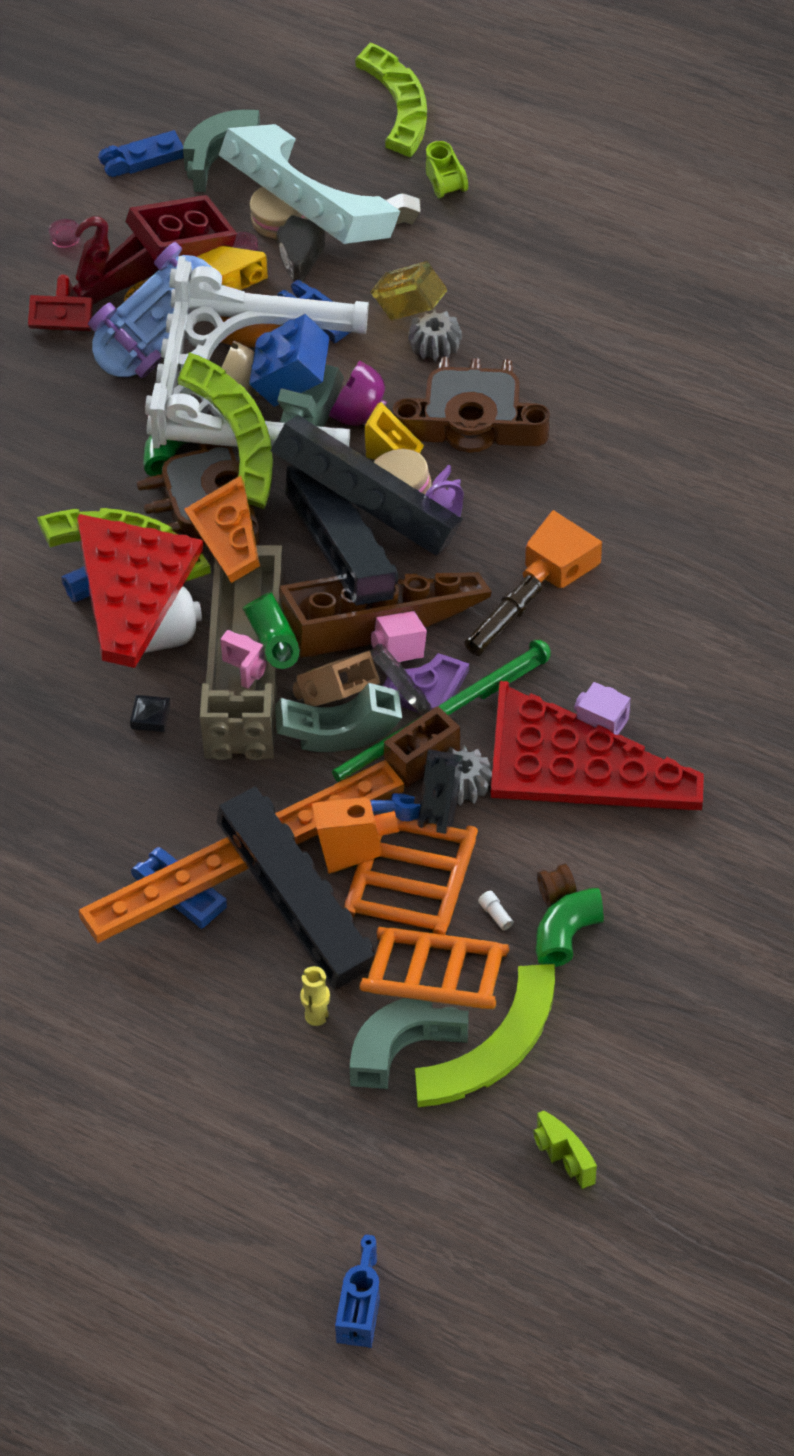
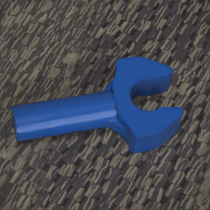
M393 793L391 800H370L373 814L395 811L396 818L400 821H412L419 817L421 805L414 804V796Z

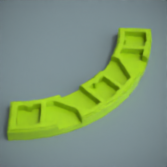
M370 42L355 59V65L357 68L377 78L389 90L396 103L398 115L391 133L385 140V148L411 158L418 149L426 129L427 104L424 90L413 71L401 64L397 56Z
M189 352L177 379L178 385L186 387L204 397L226 419L237 442L240 457L238 477L241 476L245 483L248 504L265 509L272 483L273 457L270 451L272 448L271 440L262 413L247 390L226 374L224 369L201 356Z
M100 508V511L80 512L79 509H70L37 517L38 525L49 547L80 541V534L77 528V517L79 514L111 521H122L134 526L154 528L158 531L176 534L172 531V527L156 519L118 509ZM202 553L185 582L211 573L210 564Z
M554 964L518 966L517 991L513 1004L502 1024L481 1045L469 1053L446 1063L415 1068L418 1107L435 1106L465 1098V1094L476 1091L483 1086L487 1088L506 1076L526 1057L541 1036L551 1011L555 988Z

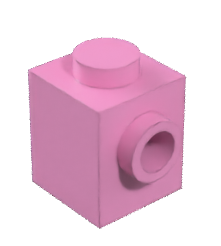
M415 611L376 617L375 631L371 634L372 647L375 652H379L385 664L424 658L427 630Z

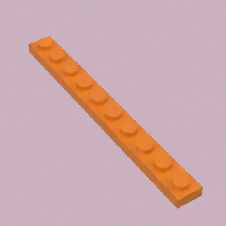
M383 760L275 814L282 824L286 823L291 828L295 837V843L299 844L318 835L312 803L367 797L370 800H388L392 798L393 793L400 794L404 792V782L388 762ZM226 837L79 909V918L98 944L249 868Z

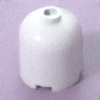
M184 586L179 591L144 653L182 646L193 638L196 631V622L202 619L201 607L198 601L193 602L191 594Z

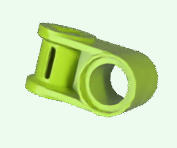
M445 141L430 143L426 148V175L433 186L437 198H443L444 194L457 190L467 191V175L464 167L459 163L452 146Z

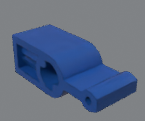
M364 1235L361 1239V1264L351 1268L343 1280L335 1332L336 1343L372 1348L380 1303L379 1277L376 1271L372 1269L377 1263V1246L375 1236ZM360 1288L367 1289L365 1292H358L356 1290ZM354 1332H357V1337L353 1336Z

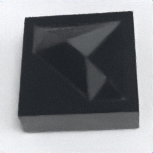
M136 695L130 719L131 729L165 732L171 706L170 698Z

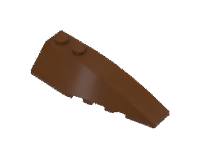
M479 572L436 573L434 579L418 576V573L404 574V579H398V584L394 586L393 599L355 606L337 576L279 586L283 613L298 642L300 658L371 645V634L375 631L376 617L415 611L423 626L428 627L490 598L492 593Z

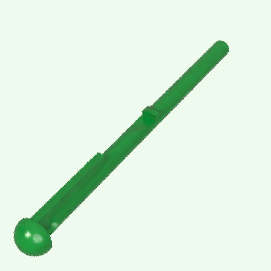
M542 640L531 641L529 643L530 650L438 706L447 715H450L478 697L484 700L499 690L500 681H507L510 684L537 666L545 664L551 655L549 645ZM411 723L332 770L334 779L337 782H341L384 755V741Z

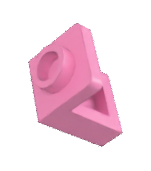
M227 630L220 639L222 661L240 668L241 686L249 689L255 679L259 680L263 676L267 662L264 660L263 645L253 641L246 635H239Z

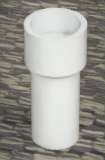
M487 891L480 896L478 903L485 912L492 916L503 931L509 929L514 921L500 905V900L493 891Z

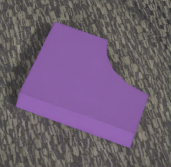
M438 653L431 662L418 668L402 669L393 667L383 686L399 690L401 707L425 714L457 694L469 672V663Z

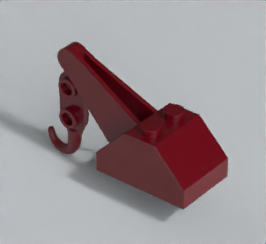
M207 195L129 207L125 222L133 231V234L109 255L108 223L100 216H92L81 222L75 232V236L80 237L87 228L97 226L94 236L84 244L76 273L78 283L72 288L70 296L92 298L93 304L114 293L153 276L159 270L154 265V261L173 242H177L183 248L178 256L189 255L197 257L219 246L233 247L237 233Z

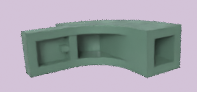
M259 110L223 112L202 121L189 133L184 142L183 155L188 179H193L194 192H206L209 168L220 157L219 153L227 129L260 126Z
M325 364L323 382L302 393L281 389L277 399L283 409L280 423H286L299 415L315 426L323 427L330 417V411L338 398L344 376L340 369Z
M368 683L357 697L350 702L335 707H314L283 698L275 705L277 734L300 739L301 749L315 752L346 751L368 745L389 733L402 719L399 690Z
M408 998L394 1001L379 1009L364 1023L355 1038L349 1067L351 1086L388 1089L390 1067L394 1057L402 1048L413 1042L435 1040L467 1043L469 1011L459 1010L454 1007L437 1009L433 1008V1002Z

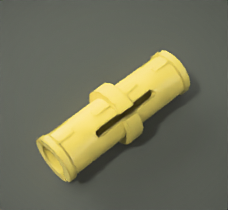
M313 966L304 970L305 975L302 974L303 988L300 993V999L305 1007V1020L307 1023L313 1026H320L326 1022L325 1017L328 1018L329 1016L327 1005L330 1001V992L325 984V972L323 969Z

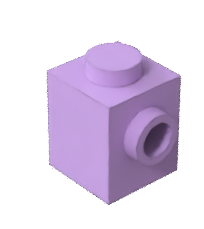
M593 682L586 693L582 692L578 696L574 711L577 712V719L594 727L601 725L611 733L619 735L629 720L631 698L618 693L611 687H605Z

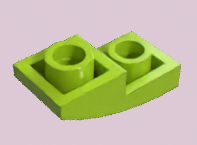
M546 1111L537 1113V1129L533 1130V1135L539 1150H546L552 1163L563 1159L568 1175L571 1178L576 1177L581 1189L595 1184L597 1165L580 1139L553 1115Z

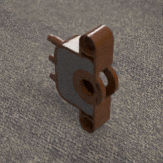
M443 356L439 359L437 369L433 370L428 376L426 399L403 398L395 402L392 408L393 415L420 442L442 443L447 440L453 448L468 453L483 451L494 442L498 445L541 446L549 439L550 412L542 404L519 403L520 382L516 374L513 373L512 361L509 359L503 360L501 369L482 368L481 360L473 358L469 368L450 367L449 358ZM461 434L469 435V436H470V435H479V434H481V435L478 436V437H476V438H467V437L462 436Z
M199 443V450L179 454L165 461L162 467V474L137 481L136 484L139 491L164 487L166 499L144 505L145 514H159L170 511L174 522L166 525L172 527L173 532L178 535H187L191 538L203 540L184 509L238 477L240 462L236 461L232 447ZM248 504L256 545H260L259 526L254 513L255 506Z

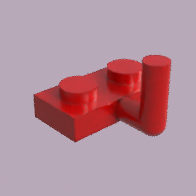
M62 274L57 278L56 296L30 295L28 326L30 329L91 331L88 322L93 314V299L87 297H68L73 285L69 277Z

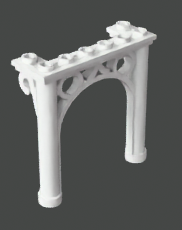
M179 256L177 269L172 268L170 272L169 286L170 288H175L172 289L171 308H174V312L167 315L166 333H169V338H163L161 357L165 358L164 364H158L157 383L154 385L152 396L147 395L145 404V415H149L147 435H152L153 448H159L160 444L166 445L167 440L238 447L232 429L219 410L196 392L181 385L177 386L179 372L182 370L189 354H183L186 338L191 345L196 347L191 353L210 360L212 353L219 343L238 329L254 324L283 325L288 320H294L303 314L310 317L321 329L366 334L369 302L356 301L355 304L245 293L244 291L221 285L222 275L216 269L200 266L192 270L191 262L186 261L184 256ZM220 316L231 318L223 322ZM200 321L211 322L215 327L207 335H198L193 331L194 325ZM187 394H195L199 396L202 402L199 404L197 399ZM265 421L271 440V447L285 423ZM317 426L349 447L350 429Z

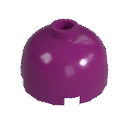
M359 360L329 414L331 418L348 426L366 424L378 403L382 402L385 406L387 404V401L382 399L385 392L384 380L376 370Z

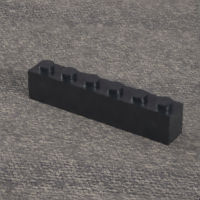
M299 415L283 425L270 450L435 556L440 554L450 544L463 518Z
M287 466L285 494L355 606L393 599L394 586L398 584L397 569L395 565L390 564L385 555L384 548L375 541L371 528L366 527L362 521L359 510L354 508L350 501L295 466Z
M255 786L219 805L217 824L317 967L323 969L326 980L332 989L336 990L370 971L375 956L372 943L365 935L361 936L357 931L349 910L345 907L341 908L334 898V891L330 883L326 879L321 880L314 870L315 866L310 855L306 851H301L297 846L291 828L286 823L282 824L276 816L272 801L267 796H262Z

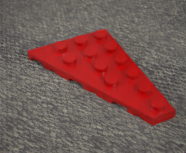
M79 514L77 517V528L80 534V545L83 551L85 572L89 583L94 620L96 621L101 659L105 662L135 668L203 552V540L191 538L187 535L162 532L154 528L134 526L122 521H111Z
M500 681L491 798L702 811L703 773L690 767L681 766L677 761L666 757L664 760L645 751V746L631 739L613 734L601 725H597V727L589 725L577 719V714L554 703H547L541 697L532 693L529 696L510 688L509 682Z

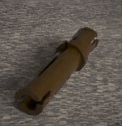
M527 575L512 592L506 593L501 599V604L465 639L464 645L467 650L472 654L475 653L476 656H480L516 617H521L525 613V607L543 590L540 581L535 577L532 578L531 575Z

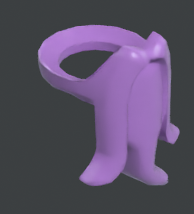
M447 465L435 478L433 485L427 490L425 495L461 517L464 495L460 486L461 480L446 481L451 472V466Z

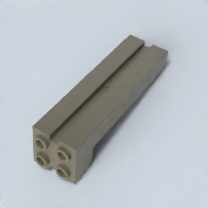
M256 545L260 566L233 583L229 581L216 559L214 560L206 683H202L200 724L205 759H232V754H245L246 759L251 760L274 759L278 668L272 666L267 661L264 652V660L267 662L263 676L259 680L255 679L249 689L241 686L240 668L222 661L220 639L227 630H230L239 635H246L253 641L260 643L242 608L269 592L273 593L280 608L282 607L279 595V586L283 585L282 545Z

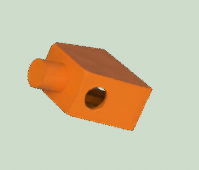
M553 510L527 542L525 552V565L527 569L523 572V577L531 575L532 578H537L540 583L547 580L557 588H564L601 563L602 541Z
M367 797L312 803L328 874L380 857L382 850L379 836L399 832L395 811L374 815L371 801Z

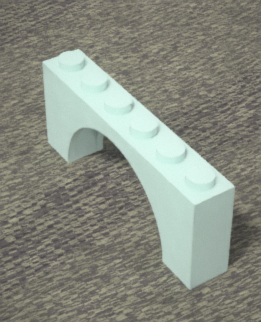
M276 124L227 129L219 153L220 157L343 244L391 238L400 210L380 196H360L342 192L318 183L297 171L288 163L296 138Z

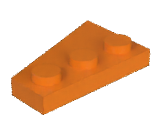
M241 476L184 509L193 526L231 583L260 566L245 483Z

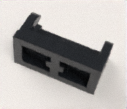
M428 750L420 800L421 807L417 823L420 828L425 827V824L432 823L436 824V832L446 834L453 824L463 756Z

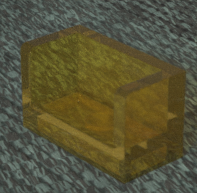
M428 261L386 272L371 290V294L390 320L433 310L447 292L446 286Z

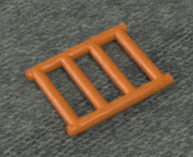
M396 818L399 831L460 843L456 858L381 843L382 836H379L382 850L380 857L450 871L451 874L447 886L371 871L374 859L357 865L344 907L349 910L352 917L356 913L431 929L434 934L446 935L476 842L478 829L474 826H467L465 830L450 827L447 833L443 834L436 832V824L428 823L425 824V827L420 828L417 825L418 820L400 821ZM371 885L437 899L442 902L438 914L435 916L364 901L361 898L365 886Z
M379 927L377 929V940L380 941L368 978H362L360 982L361 991L494 1010L496 1007V996H493L502 957H507L510 950L508 944L398 928ZM394 943L415 945L404 983L383 980ZM430 948L451 950L441 988L419 985ZM466 953L487 955L478 993L456 990Z

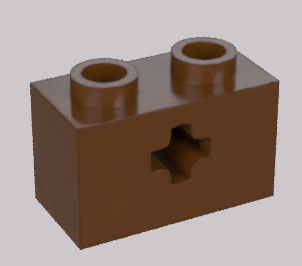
M437 706L384 741V760L388 762L404 782V786L408 788L424 777L429 749L447 753L451 747L457 752L460 751V726Z

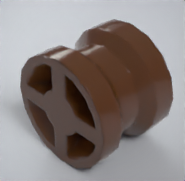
M565 863L558 865L554 871L548 872L543 870L537 873L538 887L547 906H552L565 895L577 892L572 872Z

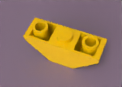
M219 246L197 256L219 271L222 275L221 285L242 290L268 278L267 257L264 252Z

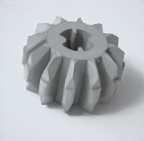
M435 309L431 314L422 311L420 318H413L410 331H408V340L413 349V354H420L423 360L432 357L435 362L438 357L445 356L449 358L450 353H457L460 340L462 339V331L460 326H458L457 318L449 317L447 311L439 314Z
M465 745L458 752L450 747L447 753L463 756L457 802L461 806L464 800L468 799L475 804L477 796H486L488 786H490L492 781L488 757H481L479 749L468 752Z

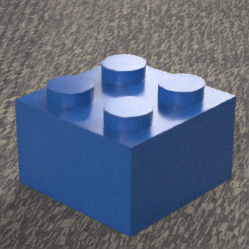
M306 314L294 320H288L271 332L263 333L257 338L249 385L275 407L279 405L277 399L281 389L302 393L322 383L330 337Z

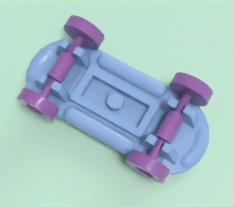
M177 242L170 244L157 257L154 265L159 270L117 309L110 302L107 303L88 322V325L96 331L92 341L95 361L108 374L116 377L138 375L142 379L163 359L161 357L163 338H169V333H166L167 315L174 312V308H171L172 289L175 288H170L169 286L170 272L172 268L177 269L178 255L183 249ZM182 255L186 261L191 262L192 270L200 266L212 267L203 259Z

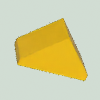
M382 402L378 403L365 425L366 457L376 460L384 453L397 449H409L420 454L424 445Z

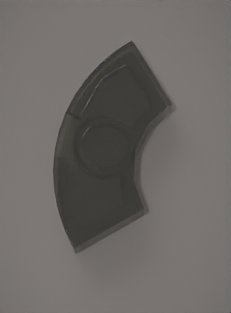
M377 644L370 651L372 659L390 678L399 693L421 716L426 714L431 709V704L418 686L414 687L415 682L382 644Z

